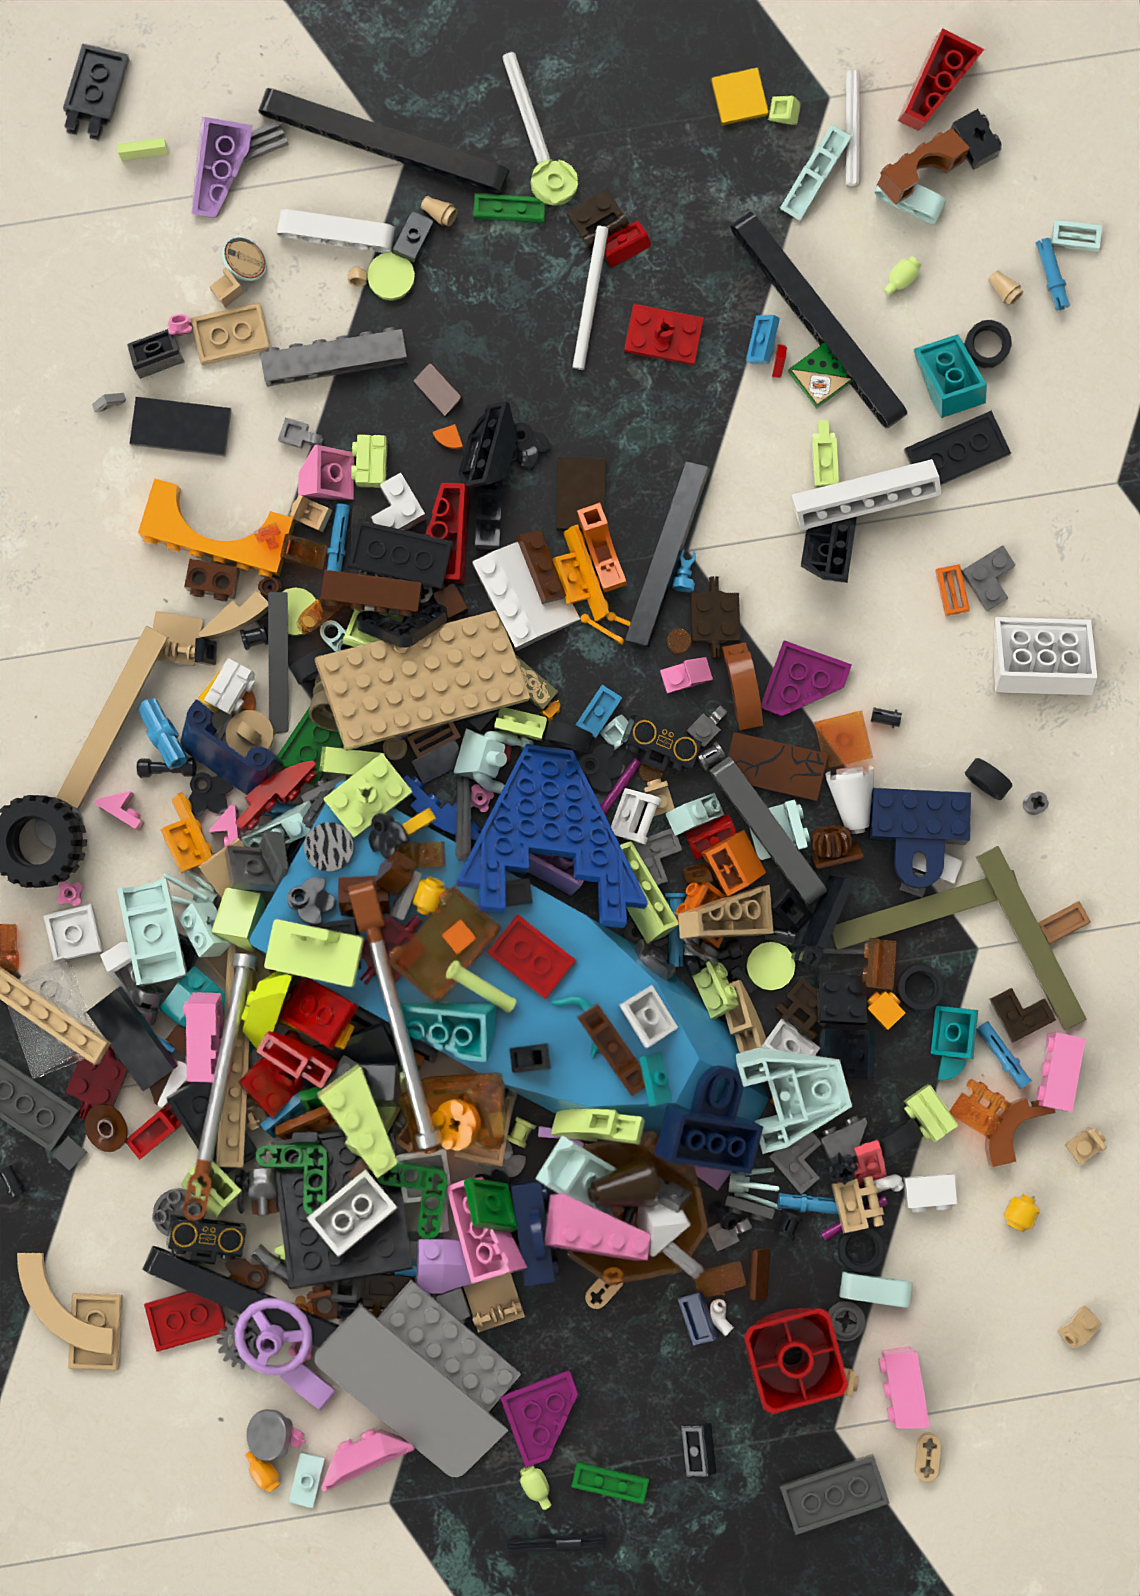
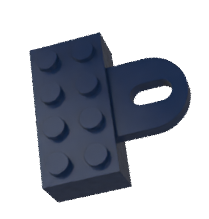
M873 788L869 840L895 841L894 868L898 878L905 885L921 889L934 884L940 878L944 869L945 844L966 845L970 841L971 792ZM917 852L924 854L926 858V873L921 878L916 877L912 872L913 855Z
M717 1065L711 1067L702 1074L697 1083L691 1109L667 1105L654 1154L672 1163L751 1174L764 1126L748 1118L736 1117L743 1093V1083L739 1074L726 1066ZM724 1078L725 1084L722 1095L718 1101H715L714 1097L718 1082Z
M539 1180L512 1183L511 1189L520 1252L527 1268L523 1269L525 1286L555 1282V1275H559L558 1260L557 1258H552L551 1251L556 1250V1247L544 1245L549 1209H545L544 1201L549 1199L547 1186L542 1185Z

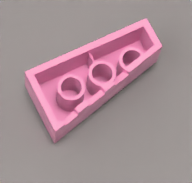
M465 1180L446 1186L471 1283L493 1279L527 1268L510 1232L473 1227L464 1186Z
M563 1193L550 1195L545 1246L634 1261L648 1260L650 1234Z

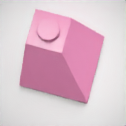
M314 445L299 471L298 496L301 495L314 500H354V480L351 479L352 465H354L352 452Z

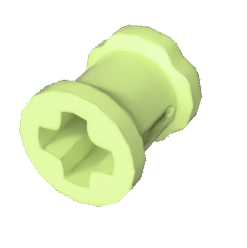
M516 1116V1124L511 1134L507 1136V1140L525 1148L527 1138L536 1125Z

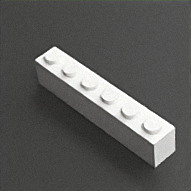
M931 459L792 494V499L800 530H805L942 494L939 475Z

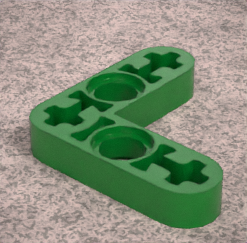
M265 1145L258 1149L256 1161L263 1169H304L303 1206L309 1216L314 1213L312 1208L309 1207L314 1202L313 1194L308 1195L309 1192H323L322 1195L317 1194V1201L322 1205L327 1202L328 1153L321 1145ZM268 1151L272 1156H279L278 1151H281L282 1163L278 1164L279 1160L277 1158H271L269 1163H266L261 1157L266 1156ZM290 1151H296L299 1153L297 1162L292 1164L286 1162V1154ZM315 1151H319L320 1155L323 1156V1158L318 1160V1167L323 1168V1171L315 1169V1162L310 1158V1156L315 1155ZM313 1175H320L323 1178L321 1186L313 1188L309 1185L310 1178Z
M397 1161L398 1164L393 1166L390 1171L398 1173L397 1168H402L400 1171L401 1180H396L397 1175L389 1174L388 1178H383V1175H381L377 1180L384 1185L422 1190L417 1229L422 1238L433 1239L440 1231L447 1175L442 1168L437 1166ZM413 1169L418 1172L416 1181L409 1182L404 1178L407 1170ZM435 1173H438L442 1181L439 1180L437 1182V1191H441V1193L427 1191V1189L432 1190L433 1183L429 1177H434ZM436 1197L439 1200L438 1207L435 1209L427 1208L425 1205L427 1198ZM423 1213L432 1215L431 1222L435 1229H430L428 1233L422 1227V1225L425 1226L428 1220V1216L423 1215Z

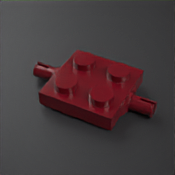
M388 915L384 919L385 926L380 927L395 983L426 949L413 933L423 922L419 919L415 923L419 918L416 915L406 926L398 923ZM368 939L363 943L361 958L365 960L369 968L359 977L361 981L366 978L363 982L365 985L377 974Z
M111 1046L108 1047L99 1064H93L82 1055L80 1056L65 1092L78 1098L83 1103L77 1115L79 1118L85 1120L87 1113L92 1107L106 1104L114 1107L128 1070L114 1056L115 1052Z

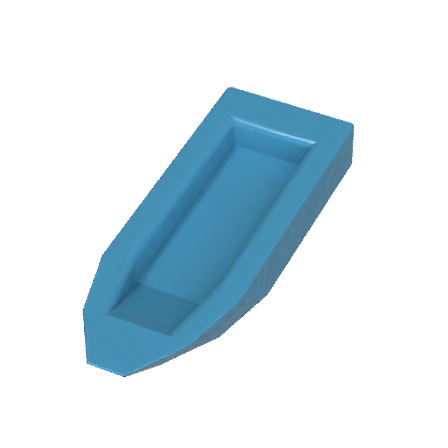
M345 781L338 782L334 790L338 788L341 784H343ZM327 803L312 827L313 829L316 825L331 822L339 824L346 829ZM395 808L386 813L391 815L395 822L401 824L411 819V817ZM426 826L410 836V842L397 844L398 852L417 863L414 871L422 874L421 879H426L428 876L437 878L445 883L444 887L448 891L447 898L440 912L430 913V915L421 914L416 910L417 906L411 902L404 920L391 916L398 923L405 926L414 915L419 917L415 923L419 919L423 922L413 933L417 940L426 947L422 954L395 983L400 1003L473 1002L493 1004L454 979L446 978L447 969L454 961H458L460 966L516 999V1004L509 1013L496 1006V1030L487 1062L462 1060L448 1050H437L555 1114L557 1111L567 1109L613 1110L621 1115L642 1117L645 1123L640 1140L656 1145L667 1105L691 1109L697 1083L706 1070L722 1065L733 1069L740 1076L736 1060V1054L740 1052L736 1038L730 1034L728 1024L721 1017L712 1019L703 1000L675 974L669 980H666L651 971L635 953V944L531 884L533 903L508 906L504 913L479 911L478 889L455 886L467 860L460 862L458 857L455 856L456 843ZM368 827L356 838L351 835L354 843V853L351 860L342 869L333 872H325L315 868L307 860L303 843L287 874L281 881L250 936L251 945L267 954L275 919L309 926V923L300 918L298 911L288 905L287 895L292 888L302 886L307 879L313 877L324 878L325 886L323 891L331 894L337 900V904L333 909L321 913V922L356 919L355 917L340 915L338 877L377 876L379 866L386 858L382 856L380 850L373 852L369 845V834L372 827ZM505 871V881L520 880V878ZM389 892V905L391 911L397 894L393 895ZM297 897L295 899L296 902H302L304 900L303 897ZM383 914V918L385 919L389 914ZM517 914L576 959L575 963L546 999L487 954ZM461 919L477 939L457 954L443 938L442 934ZM366 932L360 933V937L364 939L363 943L367 940ZM361 958V970H357L353 987L313 979L390 1023L377 974L367 985L363 983L366 978L363 981L359 979L369 968L363 958ZM652 985L678 1028L645 1048L619 1005ZM574 995L588 1000L592 1006L598 1003L639 1063V1057L662 1052L672 1102L650 1107L646 1087L634 1096H631L600 1051L597 1052L594 1059L591 1057V1046L594 1042L577 1018L584 1010L574 1004L563 1007L555 1006L551 1001ZM420 1039L421 1041H423V1042L427 1043L428 1045L434 1047V1044L429 1043V1042H427V1041H425V1040ZM548 1043L551 1069L512 1073L509 1048ZM724 1078L718 1082L714 1097L715 1101H718L722 1095L725 1084ZM761 1083L743 1087L736 1117L748 1118L754 1122L759 1119L769 1101V1097Z

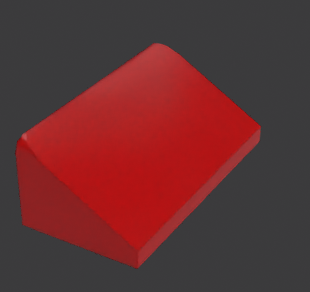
M639 221L607 237L604 258L610 268L651 247L649 236Z
M727 814L689 830L684 835L695 860L703 857L701 852L737 832L732 819Z

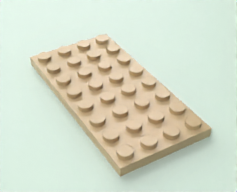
M496 610L445 623L411 647L401 648L380 640L315 658V663L346 751L519 704L530 699L507 631Z

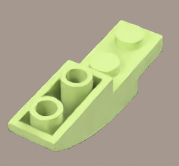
M567 1109L556 1112L551 1135L555 1137H562L563 1135L566 1138L594 1142L602 1139L639 1144L645 1120L642 1117L621 1115L613 1110Z

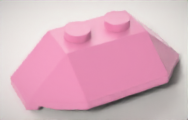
M374 1428L360 1434L361 1439L354 1442L348 1439L337 1445L339 1449L333 1455L322 1490L325 1492L413 1451L415 1447L396 1434L382 1429L376 1432Z

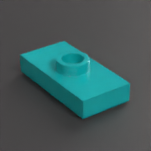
M662 1052L639 1057L649 1106L672 1102Z

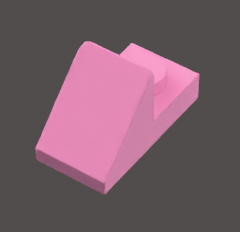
M706 657L685 660L682 664L660 670L667 694L713 680Z
M131 791L100 798L94 803L137 830H140L145 823L139 819L141 814L133 809L128 808L127 811L124 810L134 795Z
M230 805L208 831L210 834L228 832V836H224L225 847L237 838L241 840L240 829L237 828L235 823L239 818L238 807Z

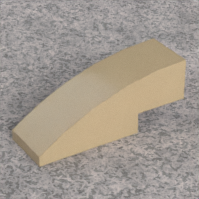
M257 590L240 607L232 600L198 635L201 638L211 640L235 633L264 616L268 612V601Z
M741 980L729 983L737 993L736 1000L739 1004L736 1008L725 1013L730 1034L735 1035L740 1053L761 1048L766 1040V1036L754 1005Z

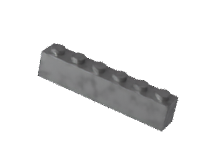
M396 327L384 329L381 333L375 334L372 331L360 333V336L351 338L349 335L337 337L334 341L328 342L325 339L313 341V344L303 346L302 343L290 345L287 349L281 350L278 347L268 348L265 352L260 353L265 383L269 387L408 363L402 329L397 330Z

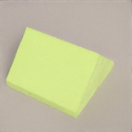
M226 888L211 933L251 953L254 952L256 947L251 945L250 936L267 908L261 893Z

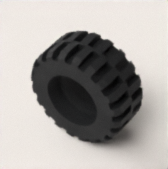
M26 795L23 798L11 800L10 805H4L0 809L1 876H8L7 880L9 882L20 884V887L25 888L52 887L58 885L59 882L69 879V874L75 873L80 866L77 863L84 860L85 853L82 852V848L87 847V839H83L82 833H86L85 825L79 824L81 817L78 813L71 811L73 807L68 803H62L59 798L46 795ZM36 818L46 820L53 828L56 836V847L53 855L46 863L39 865L32 864L26 860L19 846V837L23 827L28 821Z

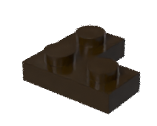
M1009 988L989 999L1012 1043L1056 1021L1045 998L1023 1009L1013 989Z

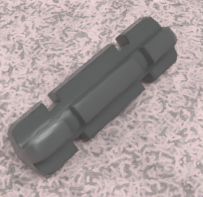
M321 791L303 817L302 823L305 824L306 828L313 827L326 804L323 798L329 795L330 791Z

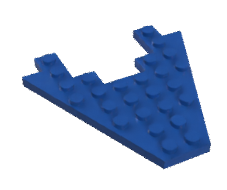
M526 744L455 886L478 889L479 911L504 913L506 909L505 871L527 873L529 869V853L574 858V879L598 882L600 925L624 928L627 923L626 907L645 909L648 901L573 750Z

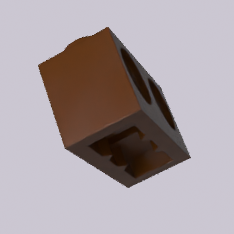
M189 559L184 587L187 591H190L192 596L204 597V594L214 595L213 599L227 602L228 598L235 599L240 571L234 566ZM198 574L206 575V580L203 584L197 585L194 583V579ZM222 578H228L230 581L229 586L225 589L218 588V582Z

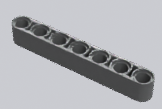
M728 756L711 768L709 772L803 902L809 906L827 893V889L731 757Z

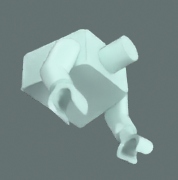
M466 729L453 773L475 780L485 790L501 794L505 785L492 778L498 775L499 767L506 764L505 744L509 746L517 745L523 750L526 744L533 745V741L522 736L520 739L517 735L504 731H488L483 735Z

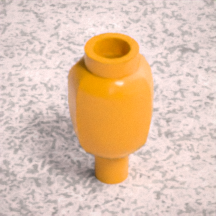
M251 1451L245 1455L250 1462V1475L261 1490H267L268 1493H271L281 1485L278 1481L279 1473L270 1461L256 1458Z

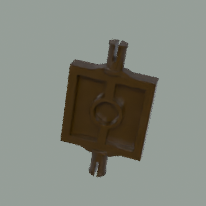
M711 576L709 577L710 591L690 594L691 642L711 644V658L719 659L721 658V644L740 641L739 593L719 591V577Z

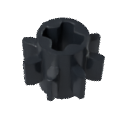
M838 1153L833 1158H829L830 1167H827L826 1171L833 1183H837L839 1180L846 1185L852 1179L855 1180L854 1171H857L859 1168L850 1154L845 1157Z

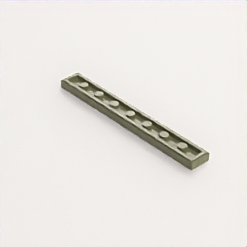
M999 846L976 856L1063 1030L1066 1031L1087 1020Z
M1011 870L1012 873H1013V875H1014V877H1015V879H1016V875H1015L1014 870ZM985 878L836 924L831 936L835 949L838 950L996 901L997 898Z

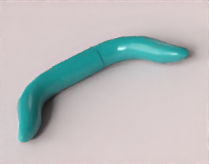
M571 995L551 1001L553 1005L560 1007L573 1004L578 1005L584 1012L592 1007L589 1001L581 996ZM595 1043L591 1046L590 1052L591 1057L594 1059L599 1051Z

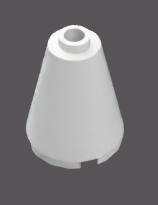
M863 766L836 769L837 774L832 776L830 771L825 774L826 780L844 827L849 828L851 834L865 832V828L870 826L874 767L869 766V771H864Z

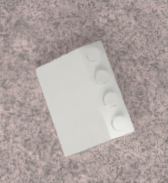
M518 542L495 550L472 562L515 651L580 620L573 604L567 605L565 598L542 604Z
M995 617V691L1003 693L1092 695L1097 681V669L1091 620Z

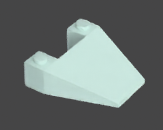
M756 1048L736 1054L737 1066L743 1087L768 1081L778 1114L755 1120L756 1123L764 1126L759 1142L763 1154L787 1148L852 1107L840 1060L764 1048Z

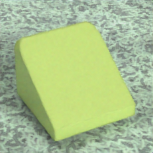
M794 96L772 97L769 120L791 125L797 124L800 102Z

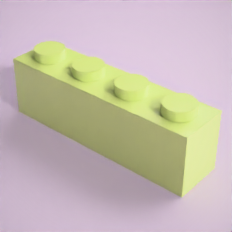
M630 841L620 846L648 901V905L645 909L626 908L648 944L665 937L679 925V922L633 843Z

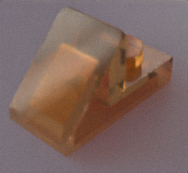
M285 534L280 558L287 563H298L323 570L328 546Z
M739 1260L704 1270L698 1278H694L697 1292L702 1291L704 1298L722 1295L725 1291L747 1285Z

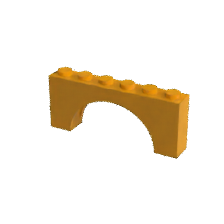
M154 478L138 530V534L141 538H144L143 542L157 546L158 542L166 544L167 549L180 552V549L190 551L189 555L203 559V556L212 557L213 562L226 565L227 562L236 564L235 567L239 570L246 572L254 569L259 571L258 574L263 577L280 576L295 526L293 517L270 511L266 521L253 534L234 541L213 540L198 534L185 522L180 510L179 499L181 489L179 486Z

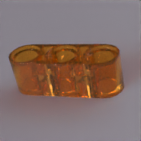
M319 597L298 617L296 622L297 628L304 634H311L346 604H340V608L332 607V611L327 612L322 609V600ZM303 617H312L315 625L313 627L306 626L303 623Z

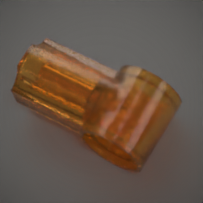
M0 924V967L7 972H18L19 969L16 924Z

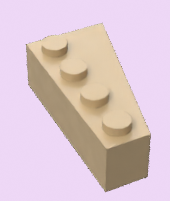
M770 885L748 888L728 897L726 896L679 913L680 938L741 937L773 934Z

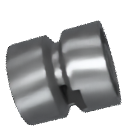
M135 982L130 995L131 1001L149 1026H152L156 1022L159 1012L157 1007L161 1005L165 991L156 984L138 986Z

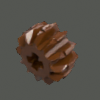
M824 825L822 828H817L811 833V846L814 854L822 858L840 857V855H846L852 850V837L847 827Z

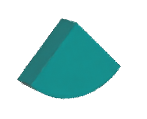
M941 1056L937 1080H949L956 1077L964 1069L966 1061Z

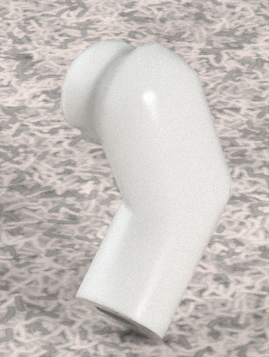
M897 1174L874 1180V1185H877L879 1192L890 1188L898 1192L904 1187L902 1178Z
M722 1299L714 1300L710 1305V1315L715 1327L726 1336L734 1327L725 1319V1301Z

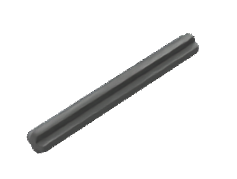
M465 776L457 780L455 856L458 857L460 862L468 859L471 844V781Z

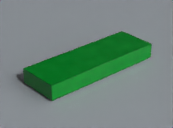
M475 193L473 217L474 219L544 223L546 203L537 197Z
M577 1461L571 1487L644 1504L649 1478Z

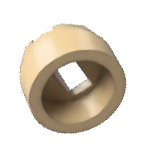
M360 266L353 267L348 274V283L357 287L365 286L367 284L366 270Z

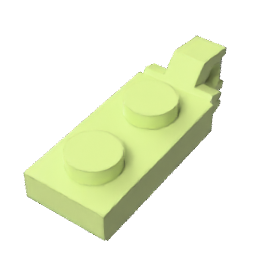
M829 420L819 421L818 434H813L812 439L814 488L839 483L837 438H835V433H829Z

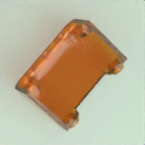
M455 886L451 889L447 887L439 895V907L412 939L402 947L397 945L388 955L391 959L387 963L436 1004L457 983L452 978H446L449 966L454 961H458L460 966L468 970L502 930V927L484 911H479V907ZM461 919L476 939L457 954L443 938L442 934Z
M501 1073L444 1075L421 1079L431 1120L433 1113L444 1102L461 1099L467 1104L473 1105L480 1116L481 1128L477 1131L476 1137L478 1138L476 1141H480L481 1148L492 1152L502 1147L501 1145L505 1142V1085ZM408 1090L405 1091L398 1098L414 1152L424 1151L426 1154H431L438 1151L441 1143L428 1148H418L415 1135L419 1134L409 1092ZM454 1120V1128L457 1129V1131H459L458 1126L461 1125L460 1121Z

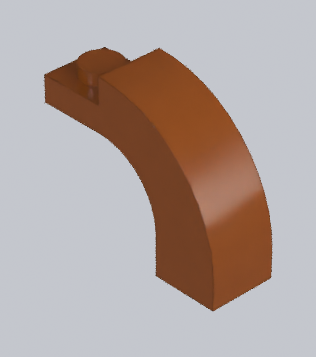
M746 642L722 647L730 678L734 711L739 730L763 726L756 674Z
M1027 1098L1012 1101L1000 1109L992 1119L986 1134L985 1151L988 1166L994 1167L1016 1162L1013 1148V1135L1016 1128L1027 1119L1056 1113L1055 1109L1038 1106L1039 1100L1032 1101V1106H1029Z

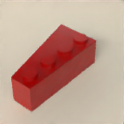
M942 28L934 38L897 121L919 131L985 49Z
M441 483L432 511L433 515L425 534L453 541L444 583L448 584L465 583L470 489L463 483Z

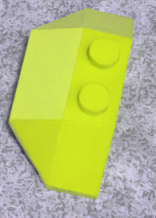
M276 971L261 980L256 990H250L246 1005L250 1007L245 1006L241 1020L245 1021L242 1031L256 1049H258L268 1031L274 1032L292 978L286 972Z

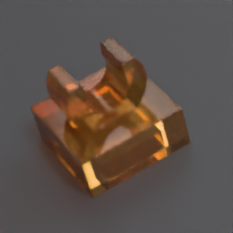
M277 522L254 531L258 543L266 540L270 551L279 547L275 536L281 534Z

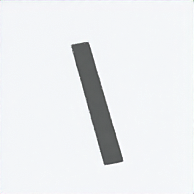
M269 592V720L272 723L274 732H288V593Z

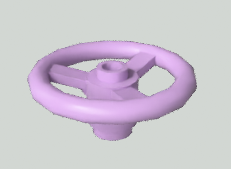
M265 1298L251 1304L240 1315L235 1327V1345L241 1359L253 1370L265 1375H283L296 1370L307 1359L312 1347V1328L306 1315L295 1304L283 1299ZM278 1308L290 1313L298 1321L301 1330L284 1332L280 1326L270 1325L262 1310ZM251 1317L254 1318L261 1330V1334L256 1342L257 1349L260 1352L257 1359L249 1352L245 1343V1328ZM303 1341L299 1353L290 1362L282 1365L266 1364L269 1357L276 1355L284 1343Z

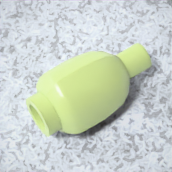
M912 256L909 259H902L891 271L889 276L890 283L885 287L884 292L891 296L897 289H904L910 285L919 275L920 262Z
M534 1465L524 1467L520 1471L522 1475L520 1483L530 1499L539 1501L543 1510L551 1506L547 1497L549 1484L545 1475L540 1469L535 1468Z

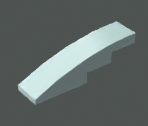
M833 124L830 125L780 209L801 221L852 138L851 135Z

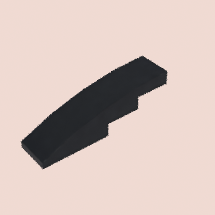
M503 479L488 485L478 486L475 549L477 550L499 549Z

